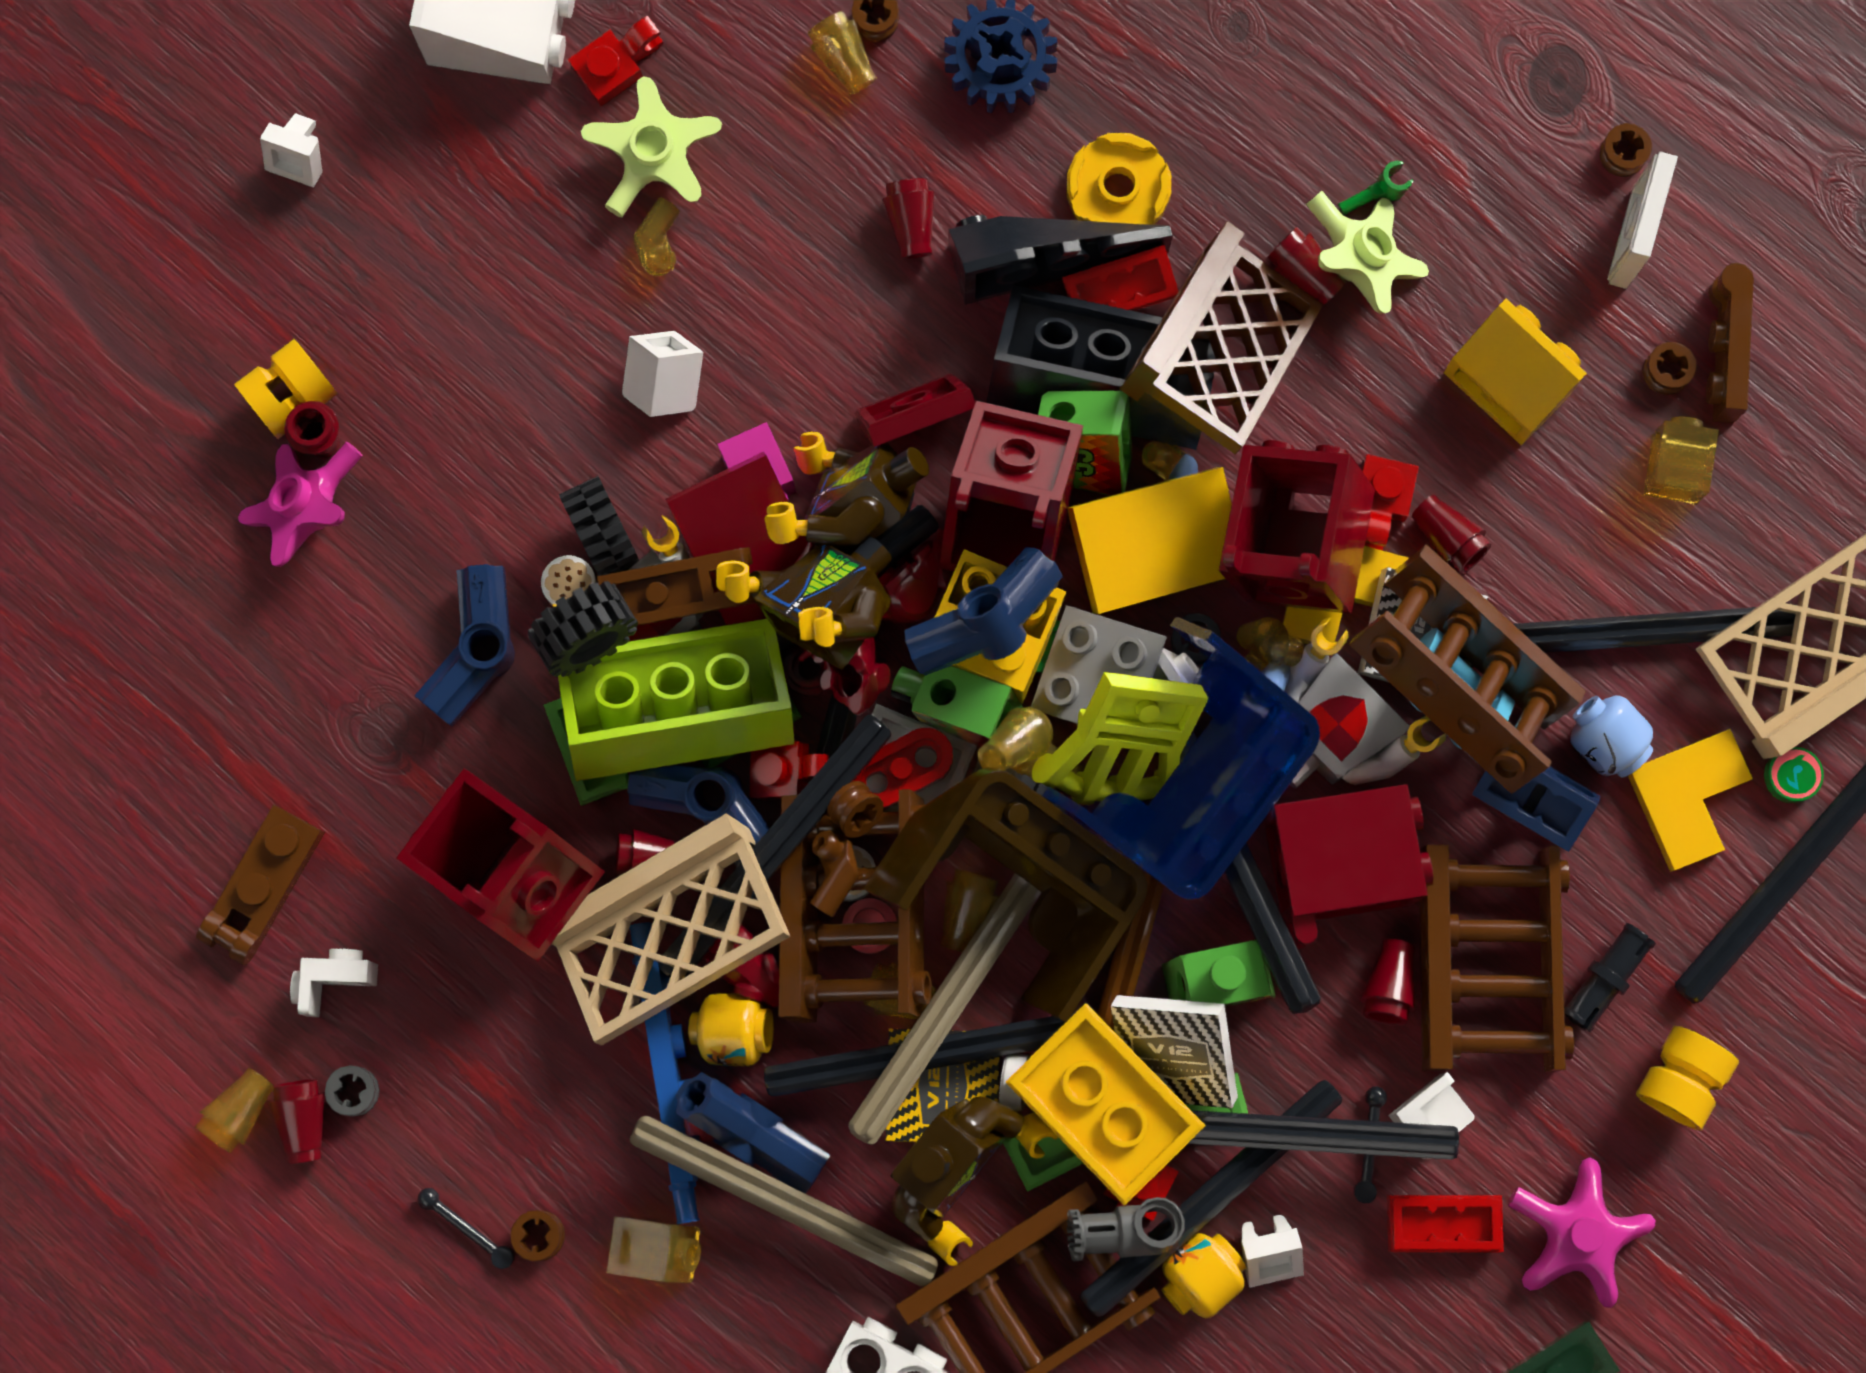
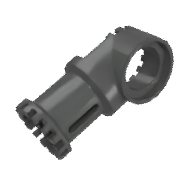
M1159 1197L1148 1199L1141 1205L1117 1206L1112 1213L1081 1215L1078 1209L1068 1210L1067 1233H1072L1073 1235L1067 1237V1242L1073 1241L1069 1243L1068 1249L1072 1261H1081L1086 1254L1117 1252L1120 1258L1161 1255L1175 1247L1184 1232L1185 1220L1182 1211L1174 1202ZM1153 1211L1165 1214L1171 1221L1173 1227L1172 1235L1162 1241L1151 1239L1143 1231V1216Z

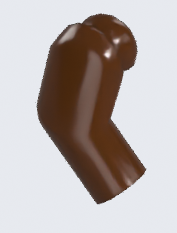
M825 830L815 837L812 851L813 854L821 859L826 877L810 903L833 917L857 881L859 873L852 843L844 834H836L831 830Z

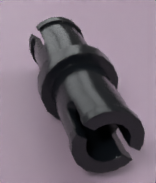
M1626 923L1622 932L1599 962L1593 960L1587 968L1590 975L1568 1005L1564 1007V1016L1569 1017L1568 1019L1577 1026L1591 1033L1594 1029L1593 1026L1617 994L1623 996L1630 985L1627 983V980L1656 943L1648 938L1649 936Z

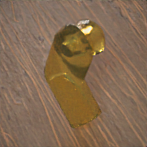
M661 197L656 200L633 237L641 266L653 276L667 274L676 264V255L671 250L666 233L680 214V210L674 204Z
M1263 617L1242 624L1238 629L1237 640L1239 644L1246 649L1257 648L1264 658L1275 666H1280L1283 663L1286 666L1293 667L1302 659L1304 653L1302 641L1297 637H1289L1284 624L1276 618Z

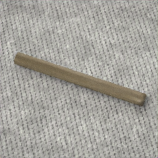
M1016 873L849 1122L850 1133L858 1140L869 1145H873L878 1141L1040 895L1041 891Z
M643 1116L637 1121L630 1137L632 1145L918 1286H926L933 1279L938 1265L936 1258L649 1116Z

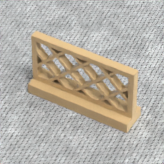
M1866 534L1696 648L1709 670L1756 737L1751 742L1763 759L1782 756L1866 698V653L1860 657L1839 653L1844 624L1866 628V620L1845 616L1850 586L1866 590L1865 580L1852 578L1855 557L1866 549ZM1843 564L1841 576L1830 573ZM1822 580L1839 584L1835 613L1808 608L1811 587L1817 581ZM1799 594L1797 605L1786 603ZM1779 610L1796 614L1791 643L1764 638L1767 616L1773 611ZM1806 616L1833 622L1828 651L1801 646ZM1755 624L1753 636L1742 633ZM1730 640L1752 644L1747 673L1728 670L1716 650ZM1762 646L1789 651L1784 681L1757 676ZM1800 654L1826 659L1823 682L1816 687L1795 684ZM1837 662L1848 664L1836 672ZM1736 680L1745 681L1744 690L1741 689ZM1755 684L1782 689L1779 712L1766 721L1762 720L1752 705ZM1793 692L1804 694L1791 703Z
M724 814L587 895L552 942V945L557 947L595 1043L604 1045L790 937L754 854L753 848L756 843L747 826L728 814ZM740 859L746 873L738 895L717 889L724 868ZM688 889L701 892L691 922L670 916L677 895ZM753 890L758 900L751 899ZM714 896L735 902L724 932L703 926ZM748 906L762 910L770 929L751 940L737 936ZM659 907L657 912L652 911L653 909ZM641 916L654 919L644 950L624 944L631 922ZM667 923L688 929L677 960L656 954ZM612 934L611 939L606 938L607 936ZM700 934L721 939L714 961L704 967L690 964ZM595 943L608 946L597 977L584 973L577 956L578 953ZM734 944L740 945L739 947L733 949ZM621 951L641 956L630 987L610 981ZM654 961L674 967L667 988L656 995L643 991ZM687 971L692 972V974L685 977ZM588 982L594 983L592 991ZM607 988L626 993L627 996L620 1015L605 1024L599 1009ZM640 998L645 999L644 1002L638 1005Z

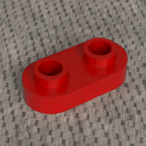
M927 727L915 729L883 746L854 781H860L867 785V781L871 776L876 774L883 775L888 780L887 788L881 793L873 794H876L882 800L883 810L889 809L899 803V790L910 789L917 794L938 783L948 775L953 764L952 745L949 739L936 729ZM922 749H930L936 754L937 759L932 766L922 767L915 760L916 754Z

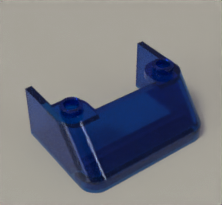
M1176 617L1170 626L1208 657L1196 674L1193 684L1201 685L1209 699L1203 711L1213 719L1148 806L1130 794L1115 793L1103 799L1091 814L1084 807L1051 787L1047 788L1043 796L1165 888L1181 898L1197 899L1206 895L1214 887L1313 754L1319 743L1320 728L1316 718L1214 632Z

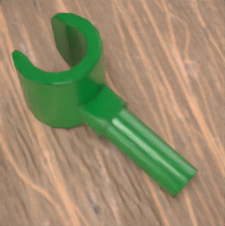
M1398 160L1390 162L1378 176L1376 183L1338 203V208L1344 216L1379 198H1387L1389 201H1397L1402 198L1412 185L1413 179L1403 185H1396L1389 177L1397 173L1404 163Z

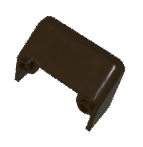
M992 767L980 769L911 815L863 889L873 896L907 910L936 864L950 857L962 839L966 837L1042 892L1031 909L1028 926L1032 938L1048 950L1050 954L1021 999L1029 1005L1067 1023L1142 906L1147 894L1146 877L1138 866L1011 773Z

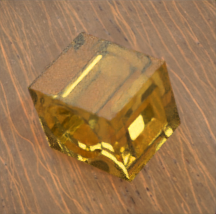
M1680 416L1673 417L1670 421L1665 420L1652 434L1643 495L1697 505L1710 492L1719 430L1703 427L1701 420L1691 417Z

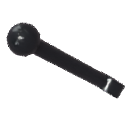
M1373 1086L1365 1094V1100L1369 1105L1368 1121H1379L1380 1108L1385 1105L1387 1094L1383 1088ZM1364 1154L1361 1181L1354 1187V1196L1362 1203L1372 1202L1377 1195V1189L1372 1183L1375 1155Z
M425 1188L419 1192L417 1201L422 1209H433L488 1252L495 1267L504 1269L513 1263L515 1255L510 1247H498L439 1200L436 1190Z

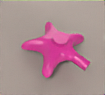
M345 442L330 461L317 470H304L295 451L289 444H283L278 449L275 461L276 483L270 491L269 498L259 504L246 507L238 516L239 522L244 525L270 527L272 532L270 557L272 565L277 567L284 566L313 532L321 530L326 526H339L344 521L345 512L341 507L333 503V497L341 480L363 456L350 443Z
M1590 1157L1584 1159L1580 1164L1574 1191L1566 1204L1554 1205L1518 1186L1512 1193L1507 1205L1538 1222L1547 1233L1546 1246L1536 1262L1525 1272L1522 1278L1523 1286L1530 1291L1538 1290L1564 1274L1580 1271L1590 1279L1599 1302L1603 1307L1612 1308L1617 1303L1618 1298L1614 1267L1616 1254L1632 1240L1650 1233L1655 1228L1656 1221L1651 1214H1639L1621 1218L1612 1216L1606 1209L1603 1198L1601 1168L1598 1162Z

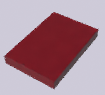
M764 451L665 499L693 557L749 547L753 564L749 565V574L751 575L753 571H780L793 565L807 545L805 536H799L794 541L785 544H777L768 536L765 523L767 507L778 502H788ZM711 572L714 593L721 592L716 586V572ZM757 603L719 610L726 625L767 619Z

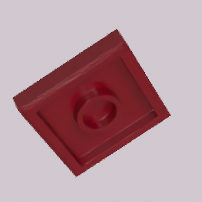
M950 373L856 410L855 416L860 430L875 447L971 410L975 406V400L971 389L954 374Z

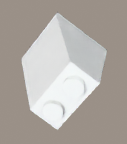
M414 0L409 26L427 65L550 84L553 68H561L563 64L566 39L565 36L560 35L563 17L571 18L573 14L575 0Z

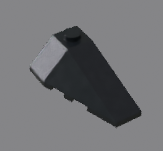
M974 215L960 220L956 224V228L948 229V246L964 304L967 305L1009 294L1012 291L1013 285L1032 288L1063 280L1062 277L1165 245L1166 251L1169 252L1173 235L1170 226L1008 216L987 219L985 215Z

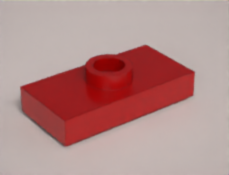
M1165 245L1062 277L1068 297L1131 311L1173 299L1179 291Z
M1387 1195L1388 1252H1504L1502 1195Z

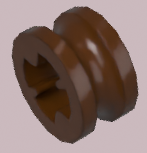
M854 0L852 5V21L854 29L859 36L873 42L883 41L891 37L898 28L899 23L897 0ZM873 5L883 6L884 16L887 20L883 22L881 18H878L877 25L867 23V13L864 10L868 8L872 12Z
M1623 123L1609 131L1600 147L1599 158L1603 167L1609 173L1618 177H1628L1636 174L1643 168L1652 152V141L1649 134L1642 127L1633 123ZM1621 140L1630 141L1628 144L1629 148L1633 144L1637 148L1630 161L1622 159L1624 153L1617 156L1614 152V149H1616Z
M1666 342L1657 346L1644 361L1642 372L1649 388L1659 394L1671 395L1684 389L1695 376L1697 366L1695 357L1690 349L1680 343ZM1662 357H1666L1670 364H1680L1682 369L1675 375V378L1678 380H1673L1669 373L1660 374L1658 367L1664 361Z
M854 781L846 784L835 793L828 805L827 816L835 825L840 826V829L846 836L851 838L860 837L869 832L881 818L883 802L876 794L871 793L866 784Z
M544 1210L528 1211L520 1215L514 1222L510 1233L511 1244L515 1252L522 1258L530 1261L552 1258L561 1250L565 1240V1228L561 1220L553 1213ZM534 1220L536 1226H542L546 1222L551 1229L545 1236L549 1245L542 1251L539 1245L533 1246L531 1250L525 1243L531 1235L527 1225Z

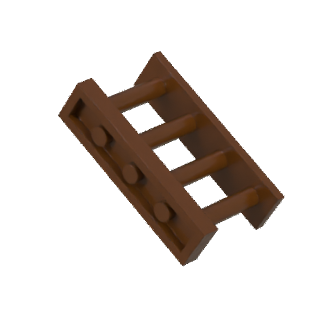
M1427 544L1395 569L1385 583L1402 600L1395 614L1392 615L1388 610L1352 638L1349 646L1505 789L1513 794L1548 769L1552 762L1532 744L1539 728L1541 727L1545 730L1578 706L1586 691ZM1419 616L1432 628H1438L1444 634L1434 653L1410 632ZM1459 653L1483 674L1475 690L1451 669ZM1502 689L1515 700V704L1523 711L1515 727L1492 707L1494 700Z
M910 789L899 790V811L882 812L881 818L876 825L864 835L899 834L911 815L924 806V799ZM798 795L782 796L781 815ZM824 815L781 866L780 913L790 937L780 942L779 1017L794 1023L817 1022V1008H821L823 1002L898 1000L899 1014L913 1020L918 1019L924 1011V1005L930 1003L932 995L931 977L928 971H924V884L907 910L898 907V922L823 924L822 920L818 919V908L810 903L826 877L823 866L819 864V856L813 854L812 844L815 837L825 830H831L836 834H844L839 825H835L827 815ZM877 867L858 868L857 881L850 891L864 890L863 888ZM898 944V977L823 980L822 976L817 974L818 952H822L824 947Z
M1425 845L1420 849V853L1428 852L1430 856L1434 883L1431 886H1426L1428 896L1419 901L1422 1071H1446L1453 1069V1059H1460L1461 1053L1543 1054L1544 1072L1566 1070V1060L1573 1058L1574 1035L1572 1027L1565 1026L1561 893L1568 892L1570 871L1568 861L1560 860V847L1547 846L1539 851V865H1458L1457 859H1449V845ZM1458 887H1539L1540 920H1459L1458 914H1450V892H1457ZM1459 942H1541V976L1460 975L1458 969H1451V947H1458ZM1460 997L1542 998L1543 1031H1461L1460 1025H1452V1003H1459Z
M1084 1181L941 1274L928 1285L923 1286L897 1303L896 1307L907 1325L919 1319L923 1327L930 1326L959 1373H986L948 1314L952 1308L947 1299L966 1288L971 1297L977 1294L1022 1365L1024 1370L1020 1373H1047L1123 1323L1127 1331L1137 1327L1156 1313L1151 1304L1161 1297L1152 1286L1138 1295L1133 1289L1117 1303L1119 1308L1090 1326L1042 1251L1047 1246L1041 1239L1059 1226L1065 1234H1068V1210L1078 1209L1081 1215L1092 1214L1088 1207L1099 1200L1088 1183ZM1111 1253L1086 1254L1099 1277L1116 1262ZM1011 1257L1015 1259L1018 1265L1025 1264L1072 1338L1044 1357L995 1282L999 1279V1276L994 1269Z

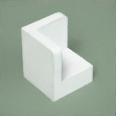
M676 331L629 336L622 389L623 396L650 417L693 411L696 407L704 352Z
M1448 1072L1439 1074L1388 1115L1393 1122L1455 1126L1459 1132L1474 1120V1114L1451 1087L1454 1080Z

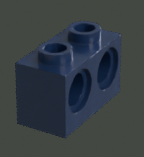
M1550 766L1513 794L1485 771L1472 792L1473 796L1568 852L1595 811L1601 797Z

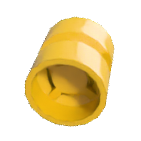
M295 339L271 356V367L265 369L257 366L234 384L277 439L285 434L286 418L297 405L308 401H317L325 404L338 394ZM284 381L293 395L280 403L271 391Z
M1673 1026L1661 1047L1662 1053L1660 1057L1665 1066L1650 1067L1636 1095L1644 1103L1666 1117L1691 1129L1701 1131L1717 1104L1710 1090H1721L1725 1084H1728L1739 1064V1060L1732 1053L1710 1039L1684 1027Z

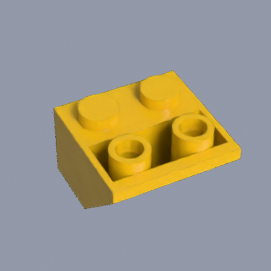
M1506 298L1451 359L1444 374L1522 446L1567 400L1587 373L1580 367L1581 361L1571 348L1561 342L1555 344L1540 330L1541 324L1530 310L1521 305L1515 307Z
M964 549L935 617L957 609L958 604L965 595L980 586L993 584L1007 567ZM1056 587L1022 625L1026 631V639L1022 646L1013 654L998 660H988L979 654L951 666L1011 687L1020 703L1023 704L1043 657L1066 591Z

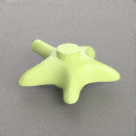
M642 77L637 81L639 109L633 120L622 123H589L584 125L581 130L584 140L613 151L621 157L625 164L623 178L605 204V207L611 213L621 218L638 193L652 181L664 182L673 187L688 202H697L701 197V187L686 159L687 149L695 142L716 134L721 130L722 125L721 121L713 116L679 118L671 115L663 105L655 83L649 77Z
M1323 191L1306 204L1327 230L1333 243V248L1326 249L1319 254V267L1326 272L1339 274L1347 281H1352L1377 313L1384 314L1390 312L1391 286L1394 279H1420L1428 275L1429 270L1426 264L1403 254L1396 248V243L1392 236L1394 208L1387 198H1381L1375 204L1369 217L1366 220L1360 221L1351 220L1343 216Z

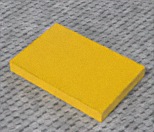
M1215 467L1067 508L1093 614H1101L1225 579L1219 572V566L1232 502L1223 467Z
M1087 1003L1006 1081L1007 1085L1124 1206L1206 1126Z

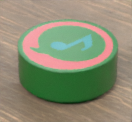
M1794 747L1782 756L1770 758L1764 770V781L1767 789L1776 799L1785 803H1800L1813 797L1821 788L1824 779V771L1820 760L1811 751L1801 747Z

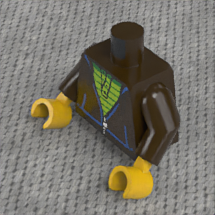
M806 432L800 436L802 447L796 446L793 448L799 468L808 475L820 473L827 467L831 469L822 475L804 520L796 519L794 505L791 503L778 502L767 507L765 523L768 536L777 544L789 543L799 536H806V542L815 543L816 546L828 544L850 556L868 537L877 538L901 520L906 513L917 482L929 474L928 463L922 453L916 448L909 447L898 455L887 442L875 447L871 445L861 452L838 448L836 452H829L826 449L822 434Z
M868 537L850 556L828 544H820L795 564L780 571H753L750 577V568L744 562H722L717 566L716 586L719 590L725 591L726 596L735 603L746 601L750 593L778 635L842 670L865 639H871L876 636L882 617L890 607L891 599L878 580L877 575L892 561V557L887 549L872 537Z
M982 1096L974 1097L970 1101L964 1099L940 1112L891 1173L890 1177L899 1184L891 1201L894 1215L923 1240L928 1241L929 1247L947 1264L951 1266L958 1264L951 1257V1252L957 1244L965 1242L971 1248L973 1242L954 1223L943 1221L942 1218L948 1213L1006 1138L1016 1137L1033 1158H1042L1045 1155L1044 1151L1037 1144L1041 1139L1051 1137L1056 1140L1058 1138L1035 1113H1030L1023 1117V1114L1019 1111Z

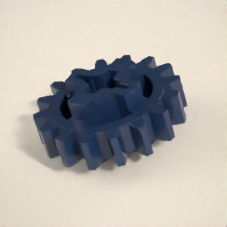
M987 0L986 10L982 12L973 4L967 6L968 22L954 18L952 21V32L956 37H945L944 51L950 54V56L944 58V68L946 73H956L952 78V88L954 91L968 88L967 104L972 106L979 98H983L986 100L987 112L993 113L997 102H1004L1008 112L1013 113L1015 111L1016 99L1022 98L1025 103L1031 106L1035 103L1034 87L1046 92L1049 89L1050 78L1046 73L1056 72L1058 58L1051 54L1057 51L1058 41L1057 37H1045L1050 27V21L1047 18L1037 22L1033 21L1035 6L1029 4L1020 12L1015 10V0H1007L1005 7L998 8L995 0ZM1027 37L1034 46L1036 52L1035 61L1031 59V53L1023 48ZM966 49L971 51V57L978 60L975 72L970 69L967 63ZM1004 50L1008 51L1010 56L1002 54ZM992 53L997 56L1002 54L998 60L992 58Z

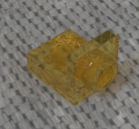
M615 1216L607 1273L660 1282L691 1283L701 1256L699 1244L700 1229L696 1226Z

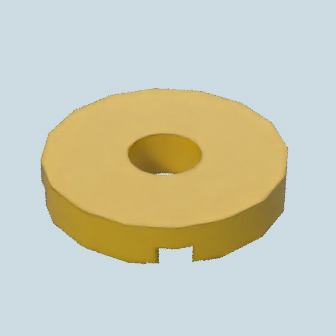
M1108 133L1097 137L1096 141L1089 143L1086 147H1082L1075 154L1067 172V200L1074 217L1079 221L1155 225L1162 218L1171 197V172L1167 162L1165 164L1163 157L1158 154V149L1148 140L1131 133ZM1123 174L1132 181L1134 189L1127 196L1115 197L1106 191L1104 187L1105 180L1111 175Z

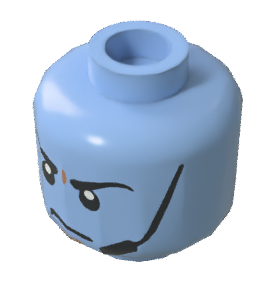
M1615 695L1601 700L1598 696H1594L1585 701L1573 714V719L1577 723L1571 732V744L1599 774L1603 776L1617 774L1620 777H1626L1640 768L1651 756L1653 747L1650 743L1653 739V728L1626 698Z

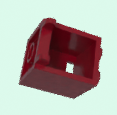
M976 401L951 474L939 568L955 571L964 549L1006 567L1016 559L1025 547L1039 549L1047 558L1055 562L1068 519L1067 508L1070 507L1084 425Z
M1278 440L1263 441L1262 446H1243L1219 572L1248 603L1352 614L1375 489L1351 454H1348L1347 450L1333 445H1318L1315 447V451L1299 450L1289 443ZM1295 493L1331 496L1328 513L1292 510Z
M465 768L446 789L442 798L420 827L412 834L408 843L396 857L481 923L537 962L605 872L550 828ZM511 839L516 841L493 874L482 886L479 882Z
M1408 784L1276 804L1263 818L1278 909L1298 951L1317 938L1318 929L1316 921L1412 906L1428 896L1426 886H1431L1434 883L1430 856L1428 852L1420 853L1416 832L1423 830L1424 827L1421 804L1418 797L1410 798Z

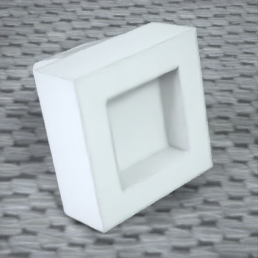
M294 114L284 128L269 123L260 138L265 170L314 188L323 172L318 137L311 135L316 126V121Z
M1282 1215L1273 1216L1275 1233L1256 1235L1252 1221L1246 1222L1242 1226L1243 1261L1247 1266L1244 1271L1249 1288L1304 1275L1303 1249L1297 1228L1292 1229Z

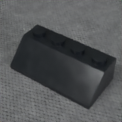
M1013 285L994 357L986 403L1038 415L1042 395L1048 391H1121L1119 388L1163 317ZM1209 339L1191 340L1198 360L1216 359ZM1215 372L1203 373L1210 394ZM1188 374L1169 376L1166 381L1168 385L1184 396L1195 395ZM1146 392L1138 401L1129 396L1131 436L1197 450L1202 431Z

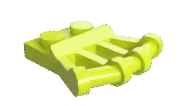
M1104 672L1087 709L1081 708L1079 710L1077 730L1053 754L1046 753L1037 759L1032 769V779L1037 783L1044 784L1048 789L1055 787L1070 795L1075 804L1092 805L1095 801H1104L1110 808L1125 809L1130 803L1157 797L1161 802L1175 800L1178 796L1180 755L1209 698L1202 686L1198 684ZM1121 748L1130 749L1117 776L1112 775L1106 780ZM1093 750L1084 771H1079L1077 773L1072 772V770ZM1155 752H1159L1158 770H1155L1154 776L1143 778Z

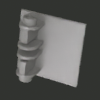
M1066 605L1031 709L1078 724L1079 710L1081 708L1087 709L1104 672L1153 678L1167 637Z

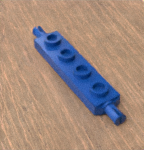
M652 922L630 925L632 946L644 950ZM634 955L632 965H636L637 969L641 956ZM657 961L653 962L643 989L644 992L653 995L666 989L670 980L659 969ZM669 1006L645 1020L661 1123L702 1142L700 1134L690 1135L689 1122L675 1113L677 1109L676 1093L685 1081L681 1080L678 1058L687 1057V1047L682 1024L672 1025ZM668 1162L671 1185L668 1188L669 1191H672L677 1218L676 1224L700 1221L694 1187L697 1186V1176Z

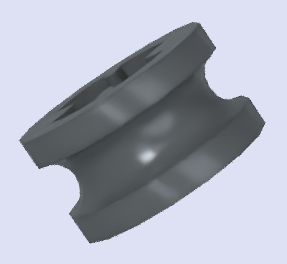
M351 1065L341 1067L333 1072L327 1080L325 1087L326 1100L330 1107L339 1114L355 1117L364 1115L373 1109L380 1093L378 1080L372 1072L365 1068ZM352 1075L353 1081L360 1082L363 1080L366 1085V1089L359 1093L361 1103L353 1107L352 1101L344 1100L342 1102L339 1097V1093L346 1089L344 1079Z

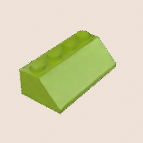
M768 619L629 641L625 645L617 646V652L612 656L605 655L600 659L601 663L594 667L592 664H589L583 672L576 674L573 671L569 676L562 677L561 674L558 676L576 781L794 744L792 707L776 631Z

